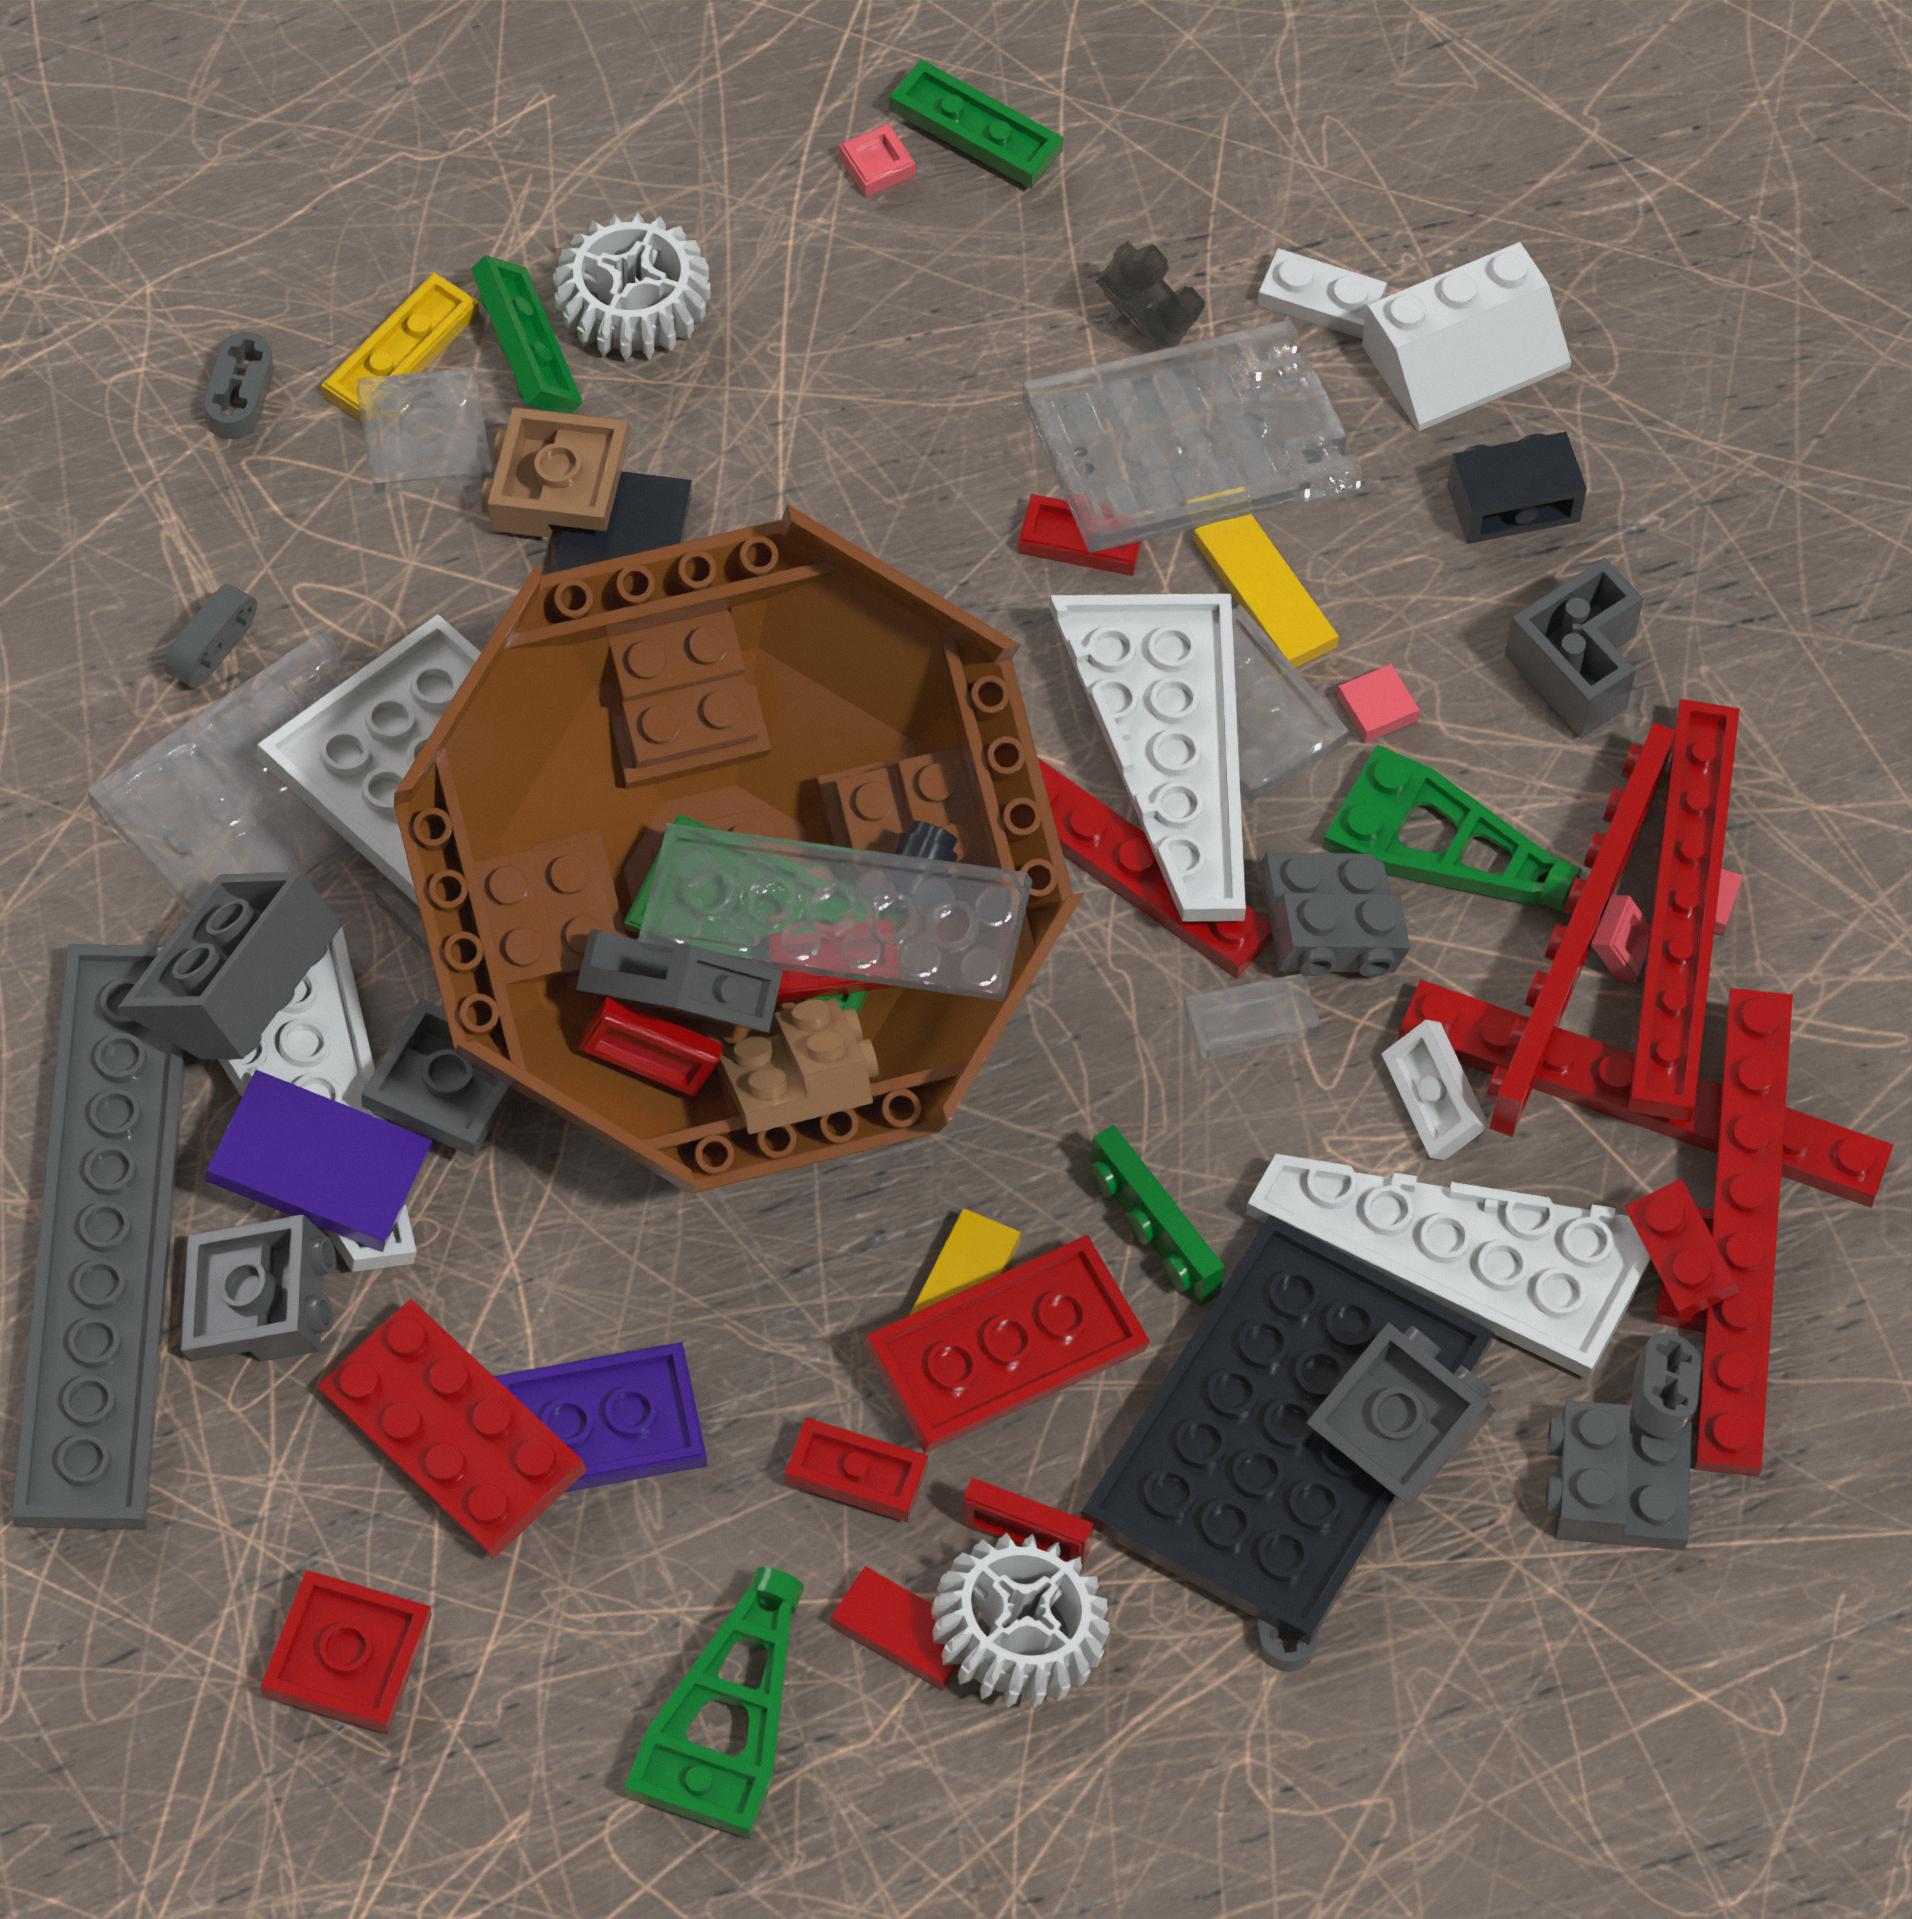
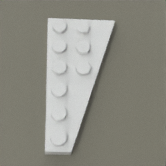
M1231 594L1050 595V611L1182 921H1244L1246 906Z
M341 927L327 945L328 950L325 956L309 969L295 988V995L292 1001L285 1008L278 1011L261 1034L262 1039L258 1047L245 1056L244 1059L218 1060L241 1097H243L257 1069L387 1122L386 1117L363 1108L361 1103V1093L373 1076L375 1067L344 932ZM163 947L158 948V950H157V955L159 954V952L162 950ZM406 1203L383 1252L325 1229L351 1272L414 1264L417 1250Z
M1275 1154L1247 1203L1246 1215L1262 1223H1265L1268 1216L1272 1215L1493 1331L1495 1335L1586 1379H1590L1652 1262L1629 1216L1615 1214L1616 1208L1592 1204L1591 1210L1553 1204L1550 1197L1451 1182L1450 1187L1416 1182L1417 1176L1393 1173L1392 1178L1356 1173L1350 1165Z

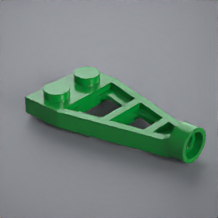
M1376 745L1326 832L1323 849L1331 853L1374 854V859L1384 863L1386 875L1535 906H1539L1541 903L1561 913L1565 910L1566 902L1576 877L1581 878L1582 874L1581 867L1551 856L1434 769L1380 745ZM1422 805L1430 806L1453 822L1457 829V834L1447 850L1433 853L1409 848L1400 842L1399 835L1416 807ZM1482 836L1511 854L1512 859L1504 873H1488L1462 863L1461 859L1474 837ZM1541 876L1546 877L1545 883L1537 882V880Z
M758 1567L755 1569L748 1590L647 1728L624 1786L625 1797L751 1839L774 1779L792 1614L795 1613L804 1591V1585L801 1581L775 1568ZM740 1641L766 1649L768 1653L762 1683L756 1690L721 1679L718 1676L731 1649ZM717 1699L745 1709L748 1714L747 1744L744 1751L736 1757L689 1742L687 1738L689 1726L701 1709L710 1701Z

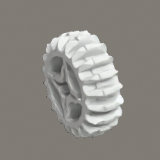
M639 212L636 213L632 222H621L614 213L610 220V226L603 227L592 220L588 229V236L574 233L573 240L570 242L571 248L561 249V255L558 259L559 267L556 268V273L553 275L554 290L557 291L554 294L555 306L559 311V315H563V323L567 331L578 332V339L583 347L597 342L598 350L603 357L612 349H619L625 361L628 360L632 351L642 350L650 360L654 353V347L660 345L672 352L676 345V337L690 340L691 334L694 331V324L703 322L706 314V305H708V300L711 296L710 282H708L709 267L705 258L701 257L697 241H686V235L683 233L681 226L666 231V224L661 216L651 224L643 222ZM666 274H668L673 280L667 279ZM590 292L598 294V299H596ZM599 300H602V301H604V302H606V303H608V304H610V305L608 306V305H606V304L600 302Z
M1007 1533L998 1539L995 1548L982 1539L979 1544L974 1546L971 1555L962 1552L954 1560L951 1571L943 1574L937 1588L939 1594L935 1597L931 1608L932 1619L936 1620L932 1631L933 1642L945 1645L941 1654L943 1665L961 1664L958 1673L959 1685L973 1679L982 1683L980 1687L982 1700L990 1696L993 1690L1004 1693L1007 1708L1016 1703L1019 1695H1025L1033 1709L1042 1704L1046 1693L1059 1702L1067 1696L1071 1686L1079 1689L1080 1686L1086 1683L1091 1672L1090 1670L1099 1665L1104 1653L1102 1647L1107 1640L1110 1630L1108 1627L1109 1622L1104 1620L1108 1610L1107 1599L1095 1596L1099 1587L1097 1583L1098 1576L1079 1577L1082 1568L1081 1556L1068 1562H1064L1059 1558V1542L1049 1547L1046 1552L1037 1549V1543L1033 1534L1025 1538L1022 1547H1016ZM971 1602L982 1611L980 1618L990 1628L988 1637L983 1633L975 1620ZM1052 1605L1056 1607L1063 1617L1069 1638L1059 1630L1061 1623L1051 1614L1050 1608Z

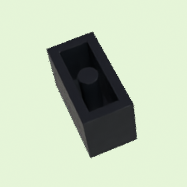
M1567 431L1550 435L1536 433L1528 435L1519 441L1494 446L1475 445L1465 449L1463 452L1453 453L1447 486L1467 544L1580 522L1587 491Z

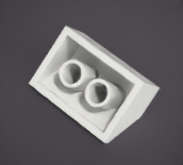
M1521 242L1367 305L1362 347L1418 432L1567 370L1571 366L1570 355L1549 284Z

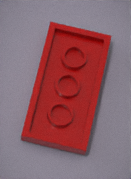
M1087 1234L866 1335L863 1347L925 1454L1145 1352L1150 1340Z
M412 1299L408 1300L317 1385L321 1395L492 1560L587 1471L583 1460Z

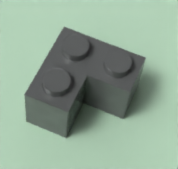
M1606 558L1601 559L1514 615L1511 620L1505 657L1580 738H1583L1627 709L1636 669L1622 656L1617 648L1635 637L1644 598Z

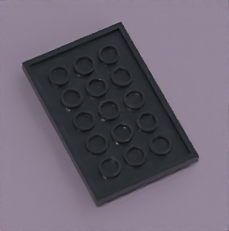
M1269 1215L1082 1509L1081 1519L1093 1523V1529L1246 1613L1270 1624L1292 1638L1310 1645L1398 1498L1307 1424V1421L1388 1322L1403 1334L1411 1325L1422 1332L1441 1349L1434 1359L1453 1374L1460 1365L1474 1374L1492 1344L1494 1332L1282 1220Z

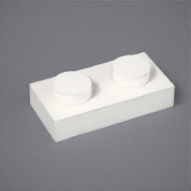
M1278 248L1259 290L1257 306L1363 339L1367 305L1385 298L1387 283Z
M1424 1020L1381 1053L1430 1158L1445 1161L1490 1127L1441 1022Z

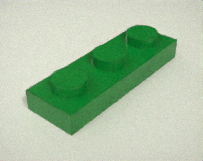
M922 59L889 96V111L1030 189L1034 187L1063 151V136Z
M484 255L470 270L480 291V301L488 311L499 337V347L507 357L516 378L519 395L526 402V405L535 409L572 414L583 401L527 268Z
M1115 1125L1095 1135L1092 1143L1089 1172L1099 1191L1108 1198L1114 1195L1126 1211V1221L1132 1233L1142 1244L1146 1245L1150 1242L1163 1258L1162 1266L1165 1274L1178 1291L1184 1292L1187 1290L1200 1307L1216 1298L1222 1290L1225 1268L1223 1263Z

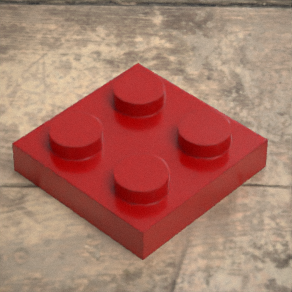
M305 1570L261 1683L262 1697L388 1734L432 1617L431 1607Z

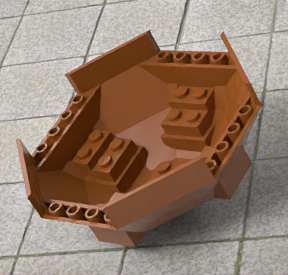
M788 504L782 519L545 575H540L538 563H536L394 793V809L455 1053L689 1194L939 1133L949 1123L1085 893L1073 895L1012 661L1020 644ZM677 814L686 816L809 869H815L821 874L885 901L887 898L878 892L877 887L899 833L907 832L911 821L917 820L933 824L950 832L958 839L954 848L958 858L936 912H922L920 919L906 917L897 935L903 986L871 990L858 1016L863 1040L870 1039L878 1064L879 1075L869 1078L873 1103L748 1134L722 1076L719 1062L696 1095L691 1096L579 1049L582 1032L605 999L601 996L576 990L589 932L592 929L603 930L671 949L627 930L624 921ZM776 999L769 1033L674 1016L634 1005L631 1006L723 1044V1049L735 1046L739 1041L746 1038H767L778 1035L774 1013L793 1009L799 1003L796 1001L777 1003Z

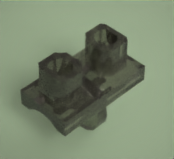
M1127 241L1116 248L1112 261L1095 281L1104 291L1105 297L1114 305L1106 318V323L1114 331H1118L1131 324L1141 336L1144 335L1156 350L1165 357L1176 350L1188 329L1196 322L1205 308V301L1193 287L1183 286L1175 292L1163 280L1169 270L1167 258L1154 244L1136 250Z

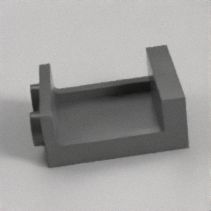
M592 929L588 935L576 990L604 998L609 996L623 1003L669 1015L769 1033L783 970L689 944L674 942L672 950L607 931Z

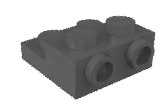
M1266 852L1259 866L1278 971H1301L1307 976H1321L1330 972H1360V974L1367 977H1377L1396 972L1409 951L1410 944L1401 897L1399 894H1390L1384 863L1374 859V854Z
M421 998L361 1093V1103L363 1108L474 1157L496 1120H505L521 1092L457 1055L454 1050L444 1005L438 1006Z
M304 1215L188 1235L181 1352L192 1361L249 1351L261 1361L320 1352L321 1333L330 1331L333 1325L332 1306L328 1297L323 1294L324 1275L333 1273L336 1267L335 1249L330 1238L324 1235Z
M1388 1322L1307 1421V1424L1408 1507H1411L1450 1458L1454 1461L1496 1410L1484 1399L1491 1391V1388L1462 1365L1453 1374L1434 1359L1441 1349L1427 1336L1412 1325L1403 1334Z
M1566 1400L1561 1418H1550L1547 1442L1548 1456L1559 1457L1558 1477L1548 1476L1545 1495V1515L1556 1516L1555 1539L1685 1551L1689 1534L1692 1422H1689L1684 1433L1679 1437L1662 1439L1645 1432L1637 1425L1634 1418L1630 1417V1405Z

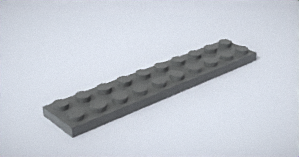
M68 944L12 1519L15 1527L146 1530L187 1051L128 1018L118 1006L156 958L158 948L164 946Z

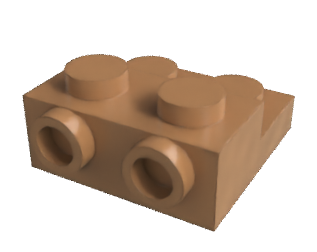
M513 407L507 430L500 429L496 436L494 462L497 468L494 478L487 477L482 489L481 509L483 513H489L492 530L551 538L554 525L607 531L631 436L629 421Z
M836 998L825 1001L808 1000L797 1004L793 1009L774 1013L778 1035L767 1038H746L739 1041L735 1046L723 1048L719 1060L720 1071L748 1134L873 1103L869 1078L879 1075L873 1045L869 1038L863 1040L861 1025L855 1008L841 1010Z

